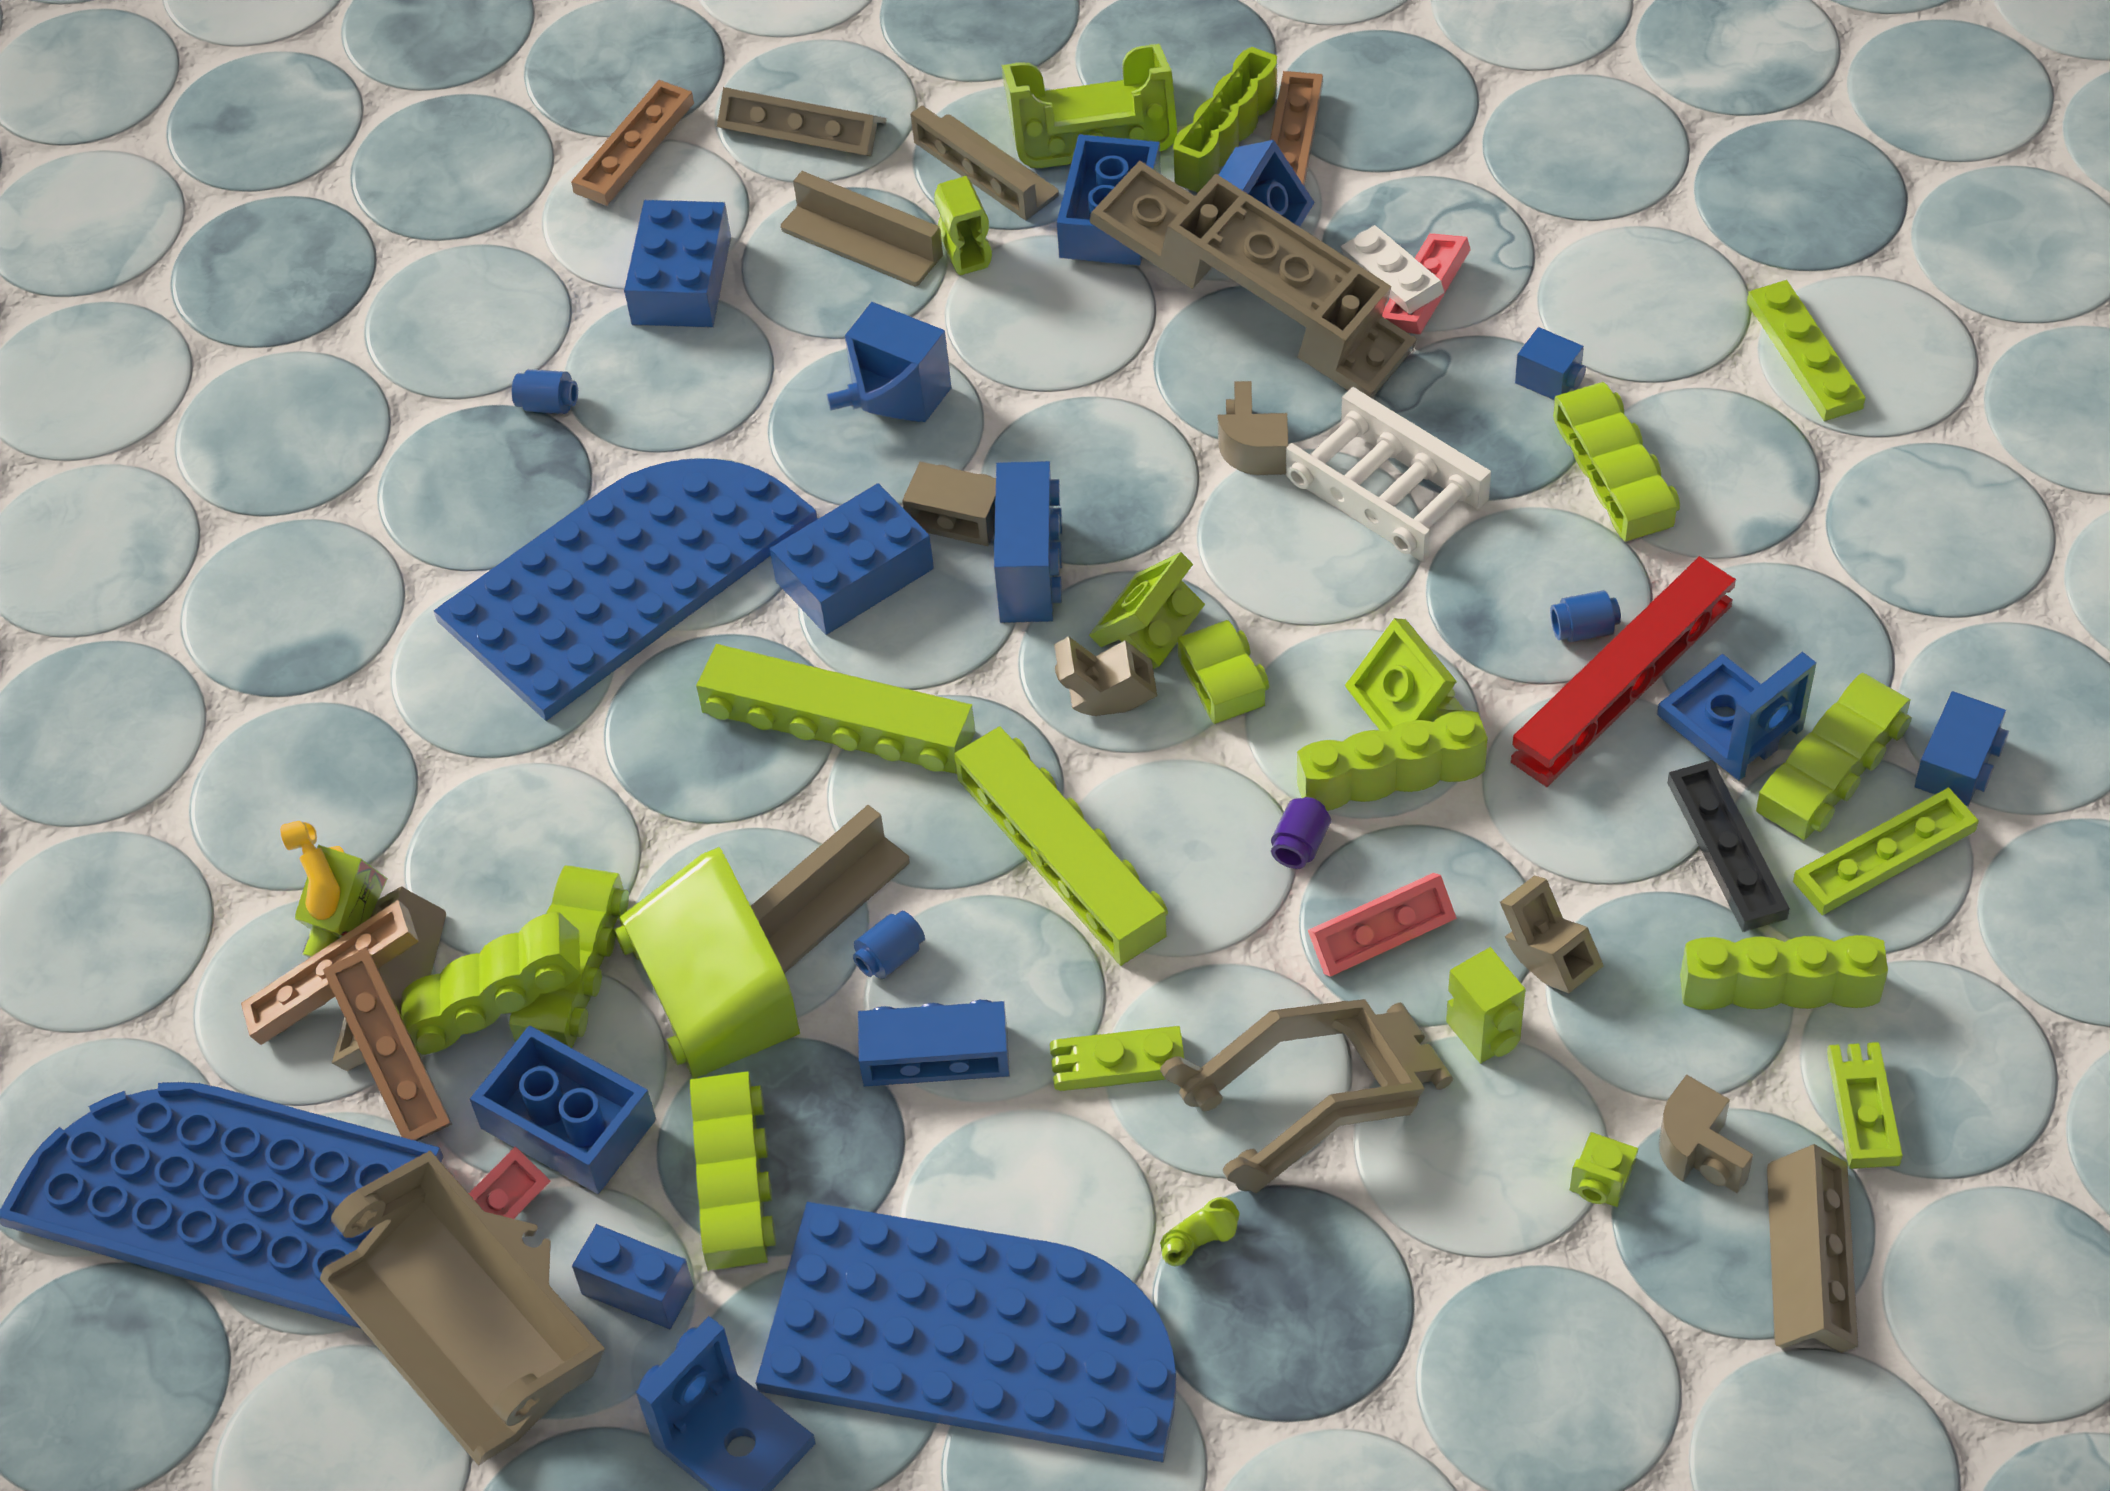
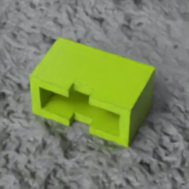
M1489 947L1450 969L1448 991L1454 998L1447 1001L1446 1023L1480 1064L1493 1056L1502 1057L1508 1054L1519 1043L1526 991L1525 987L1500 957Z

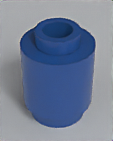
M528 369L524 373H517L512 383V400L516 407H523L526 412L567 414L571 406L577 403L578 385L575 380H572L570 373L567 371Z
M1605 590L1565 597L1560 600V603L1553 604L1550 608L1551 623L1557 640L1567 639L1570 643L1613 635L1615 625L1621 623L1618 601L1615 597L1610 598Z
M900 911L896 915L888 914L854 941V949L856 951L853 954L854 962L866 976L872 977L875 975L880 979H885L919 952V945L925 941L924 932L918 922L906 911Z

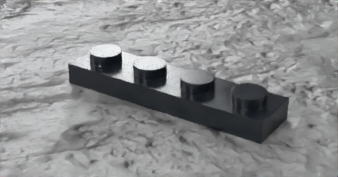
M1710 760L1669 772L1667 784L1742 932L1787 920L1790 908L1714 761Z

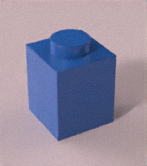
M1537 327L1517 354L1515 383L1555 400V396L1567 393L1571 388L1576 390L1580 386L1586 372V366L1582 365L1584 346Z

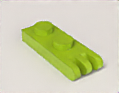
M1180 1026L1053 1040L1049 1044L1050 1054L1054 1057L1051 1060L1052 1071L1056 1073L1053 1077L1054 1088L1058 1091L1166 1080L1160 1071L1161 1066L1170 1058L1177 1056L1184 1058Z
M1879 1042L1867 1044L1868 1060H1863L1859 1043L1847 1045L1848 1061H1843L1839 1044L1828 1045V1063L1849 1169L1900 1166L1903 1155Z

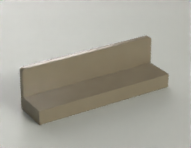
M723 87L717 127L872 156L877 122L886 124L887 118Z
M923 105L911 113L915 144L962 177L967 176L972 184L1025 221L1059 196V190L952 115L947 114L940 118Z
M801 171L793 180L797 206L781 223L782 232L912 286H918L942 258L943 249L940 226L804 171Z
M870 805L865 806L751 905L784 974L910 863L909 856L885 837L882 816Z
M402 886L378 899L371 914V917L399 900L409 910L419 940L418 943L408 948L404 953L378 968L400 1015L401 997L404 989L415 980L432 974L446 918V911ZM344 1017L332 1064L345 1071H349L366 1061Z
M1812 1144L1774 1160L1767 1165L1775 1345L1784 1349L1814 1338L1843 1353L1858 1347L1848 1165L1846 1161Z

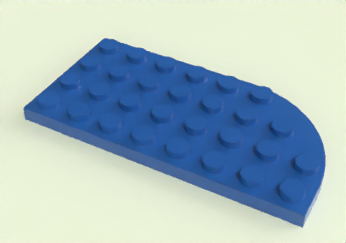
M704 458L660 463L630 473L606 487L433 611L437 622L538 715L547 721L770 557V548L817 520V513L811 505L781 481L764 471L745 464Z
M189 1082L158 1083V1089L146 1090L127 1095L124 1090L88 1106L90 1112L73 1122L65 1130L58 1127L38 1147L19 1174L0 1209V1224L7 1228L361 1329L321 1282L320 1277L326 1266L356 1250L374 1227L353 1238H346L331 1222V1216L346 1197L365 1185L428 1151H431L440 1162L443 1160V1154L440 1147L220 1087Z
M807 1202L756 1379L757 1390L763 1393L1164 1463L1176 1401V1370L1173 1349L1168 1333L1151 1301L1123 1272L1088 1252L1054 1242Z

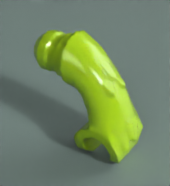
M1216 1197L1165 1233L1160 1242L1162 1258L1165 1263L1174 1267L1181 1266L1199 1246L1214 1240H1220L1221 1242L1230 1240L1236 1233L1240 1212L1236 1205L1226 1197Z

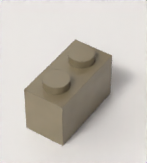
M919 462L902 499L903 509L927 533L988 547L995 533L996 478L987 474H976L953 469L946 465Z

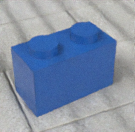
M1952 691L1921 758L1914 787L1934 795L1949 787L1963 804L1969 807L1975 791L1985 792L1994 769V765L1988 764L1990 756L2000 757L2005 746L2009 731L2001 727L2006 709Z
M598 1224L594 1226L572 1264V1269L582 1295L670 1330L694 1288L686 1259Z

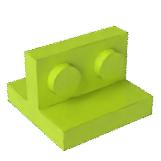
M1180 552L1136 573L1089 636L1100 647L1116 640L1121 642L1126 640L1152 660L1153 669L1159 667L1178 642V637L1185 633L1205 606V603L1182 581L1194 564Z
M1394 618L1344 685L1381 731L1388 732L1393 727L1408 721L1425 720L1433 722L1447 713L1465 710L1454 697L1455 691L1453 687L1457 681L1406 619Z

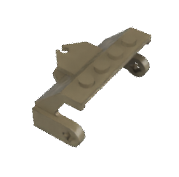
M431 1151L356 1190L346 1197L334 1210L331 1222L346 1238H353L372 1227L374 1228L356 1250L323 1269L320 1277L321 1282L478 1466L519 1441L566 1393L593 1377L605 1348L549 1286L550 1240L547 1238L543 1239L538 1247H529L524 1244L522 1240L524 1237L535 1236L538 1229L537 1225L484 1212Z

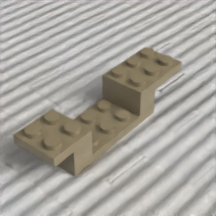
M1139 161L1091 212V224L1191 289L1213 267L1306 327L1297 358L1348 391L1354 387L1370 398H1373L1415 347L1417 341L1415 337L1382 317L1392 288L1391 285L1217 174L1194 196Z

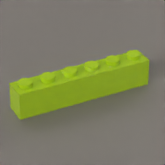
M720 644L715 645L696 684L702 713L709 714L716 719H731L748 723L761 730L772 729L793 734L802 740L813 739L834 744L847 751L859 750L879 755L888 761L900 760L920 765L934 772L945 771L957 774L954 753L969 745L976 732L972 704Z
M998 726L954 753L958 781L1120 966L1167 937L1166 916L1168 915V909L1163 899L1155 891H1147L1140 883L1139 876L1133 865L1126 859L1121 861L1113 853L1110 842L1100 829L1096 828L1093 830L1084 820L1080 807L1072 798L1065 799L1057 790L1056 783L1048 770L1044 767L1038 769L1030 760L1028 750L1017 737L1012 739L1001 726Z

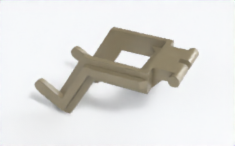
M1366 999L1271 1010L1204 1066L1199 1067L1177 1056L1167 1060L1161 1066L1160 1071L1166 1080L1182 1087L1179 1090V1094L1186 1105L1200 1107L1202 1111H1209L1216 1108L1222 1102L1223 1097L1220 1091L1280 1042L1342 1033L1348 1036L1381 1087L1330 1094L1260 1152H1257L1255 1149H1248L1224 1166V1175L1228 1181L1235 1183L1239 1190L1258 1193L1339 1126L1411 1115L1418 1104L1420 1095L1425 1090L1422 1083L1432 1081L1438 1090L1444 1089L1452 1083V1075L1430 1044L1420 1045L1425 1039V1035L1403 1003L1400 1002L1392 1005L1384 1014H1375Z

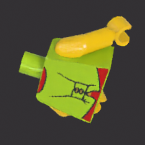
M295 821L283 824L280 831L286 849L302 848L303 852L299 859L307 874V879L297 906L295 920L311 930L302 951L303 956L310 958L371 917L388 878L362 858L344 853L343 848L340 846L325 847L318 844L316 849L314 844L317 842V833L314 826L307 822Z

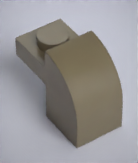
M1234 381V399H1226V414L1217 415L1218 447L1222 457L1230 466L1244 473L1253 475H1286V448L1288 447L1287 413L1252 414V381Z
M1069 636L1054 644L1057 660L1055 673L1060 683L1070 691L1072 709L1092 716L1125 713L1158 696L1152 660L1126 640L1097 656Z
M1534 875L1500 901L1512 930L1505 936L1509 947L1518 960L1546 985L1570 993L1604 966L1588 927L1563 918L1547 879Z
M1687 1074L1671 1094L1664 1108L1659 1135V1150L1662 1160L1668 1170L1682 1182L1692 1169L1695 1168L1710 1183L1717 1186H1725L1738 1193L1748 1180L1753 1154L1719 1134L1726 1123L1730 1099Z

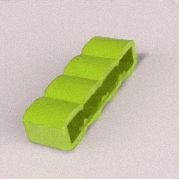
M1249 47L1238 55L1234 61L1232 72L1218 81L1213 90V97L1198 107L1193 117V123L1183 128L1174 140L1175 184L1198 193L1215 174L1219 175L1220 167L1225 165L1235 147H1239V142L1252 134L1258 124V116L1266 113L1277 99V55L1255 47Z
M1600 382L1555 396L1553 418L1564 441L1571 447L1578 466L1584 475L1589 478L1597 499L1607 510L1610 520L1622 540L1626 542L1674 527L1676 511L1680 510V500L1677 491L1672 485L1668 486L1661 477V468L1654 454L1649 455L1643 447L1640 429L1636 423H1630L1624 415V405L1620 395L1617 392L1613 393L1605 382Z
M1863 672L1860 673L1845 689L1839 700L1824 713L1812 732L1799 742L1786 762L1779 766L1759 792L1756 812L1802 840L1808 838L1814 830L1822 832L1834 815V806L1841 799L1848 801L1857 790L1861 781L1859 776L1866 769L1873 771L1879 765L1886 752L1885 745L1892 738L1896 741L1900 740L1905 734L1912 720V717L1907 715L1911 699Z
M1462 710L1442 715L1433 722L1425 720L1408 721L1393 727L1388 732L1381 730L1359 732L1346 738L1343 742L1337 740L1313 742L1297 751V786L1301 798H1314L1325 806L1326 811L1342 807L1350 800L1357 802L1376 801L1389 796L1395 790L1401 792L1425 790L1434 786L1440 780L1445 782L1470 780L1485 771L1488 737L1479 713Z
M569 865L563 867L555 886L552 904L546 913L560 912L579 930L580 975L568 986L554 992L540 994L529 1006L511 1013L509 1026L515 1042L529 1025L570 1048L573 1047L577 1037L584 1036L588 1024V1010L585 1008L591 996L596 997L599 993L602 982L600 966L605 956H611L615 945L616 935L613 927L618 917L623 915L628 908L629 893L627 889L623 888L619 873Z
M560 912L546 913L530 920L518 933L506 934L490 941L482 948L480 953L469 954L455 959L440 974L424 976L409 984L402 992L401 1017L417 1051L422 1055L444 1050L454 1044L462 1034L474 1033L490 1026L499 1018L500 1014L519 1011L532 1004L540 994L554 992L571 984L580 975L579 930Z
M1853 935L1836 941L1818 936H1801L1786 942L1771 937L1758 936L1745 938L1735 943L1723 938L1703 937L1685 943L1680 972L1682 1000L1684 1005L1701 1010L1720 1009L1730 1004L1747 1009H1767L1780 1003L1801 1009L1818 1008L1829 1003L1846 1008H1865L1880 1002L1888 974V965L1884 941L1872 936Z
M749 1071L690 1079L700 1230L703 1256L707 1270L768 1263L767 1247L776 1246V1235L773 1216H764L763 1202L772 1201V1190L769 1172H760V1159L768 1158L765 1128H756V1116L764 1115L761 1085L752 1086Z

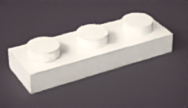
M1376 225L1359 233L1355 238L1341 246L1345 257L1392 286L1389 297L1409 315L1444 294L1441 280Z

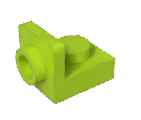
M1590 1132L1580 1159H1576L1572 1168L1569 1191L1578 1193L1583 1199L1594 1204L1606 1203L1618 1207L1636 1162L1639 1148Z

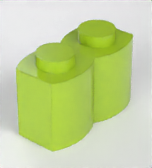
M967 176L939 183L934 194L935 205L940 214L938 226H940L941 240L955 271L961 276L988 268L992 258V249L986 237L989 230V219L972 182Z
M1229 620L1178 637V658L1214 724L1265 706V690L1269 689V680L1261 664L1255 665L1249 657L1251 650L1246 635L1242 630L1236 631Z

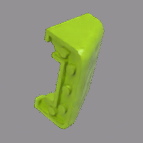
M1160 44L1139 46L1131 49L1123 59V80L1045 90L1041 71L1030 63L1020 62L1001 65L1015 147L1019 159L1028 167L1046 168L1071 164L1078 134L1160 142V151L1166 150L1173 145L1177 136L1172 70Z
M720 847L699 855L619 917L621 926L614 929L620 948L624 955L633 953L636 960L640 959L671 1024L674 1036L667 1038L666 1041L677 1066L683 1063L686 1064L693 1079L800 1034L791 989L784 971Z

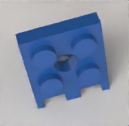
M1802 651L1761 684L1728 657L1721 654L1658 704L1657 715L1735 779L1740 781L1746 775L1748 764L1758 756L1763 760L1769 758L1778 750L1779 740L1788 732L1792 731L1797 735L1803 730L1817 662ZM1716 706H1727L1733 709L1735 714L1730 717H1721L1715 714L1712 709Z
M710 1316L698 1328L693 1327L683 1334L677 1343L676 1350L662 1365L653 1366L644 1375L639 1389L636 1391L653 1445L709 1491H772L816 1444L814 1434L737 1374L725 1329ZM746 1436L755 1441L753 1450L745 1456H733L727 1452L728 1445L737 1437Z

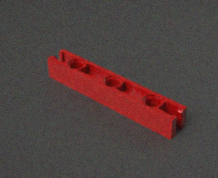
M1699 556L1513 735L1512 744L1517 750L1511 755V763L1545 787H1548L1732 607L1733 599L1725 594L1730 593L1735 588L1736 579Z

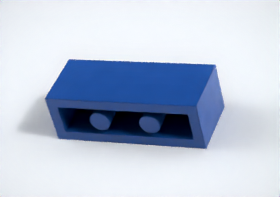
M980 999L968 1004L942 1005L939 1003H927L921 1007L895 1009L889 1006H881L873 1010L858 1011L859 1065L864 1087L1010 1077L1008 1029L1004 1001L992 1002Z

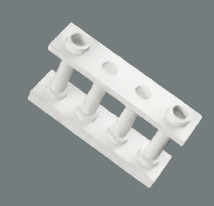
M1354 387L1342 396L1341 426L1315 451L1309 454L1293 443L1286 448V477L1294 485L1301 489H1307L1391 542L1400 552L1410 554L1422 563L1429 558V528L1458 500L1468 503L1477 510L1489 500L1490 470ZM1354 437H1361L1375 447L1345 476L1326 465ZM1388 458H1395L1409 467L1379 497L1360 486ZM1423 479H1429L1442 487L1444 490L1414 519L1395 508Z

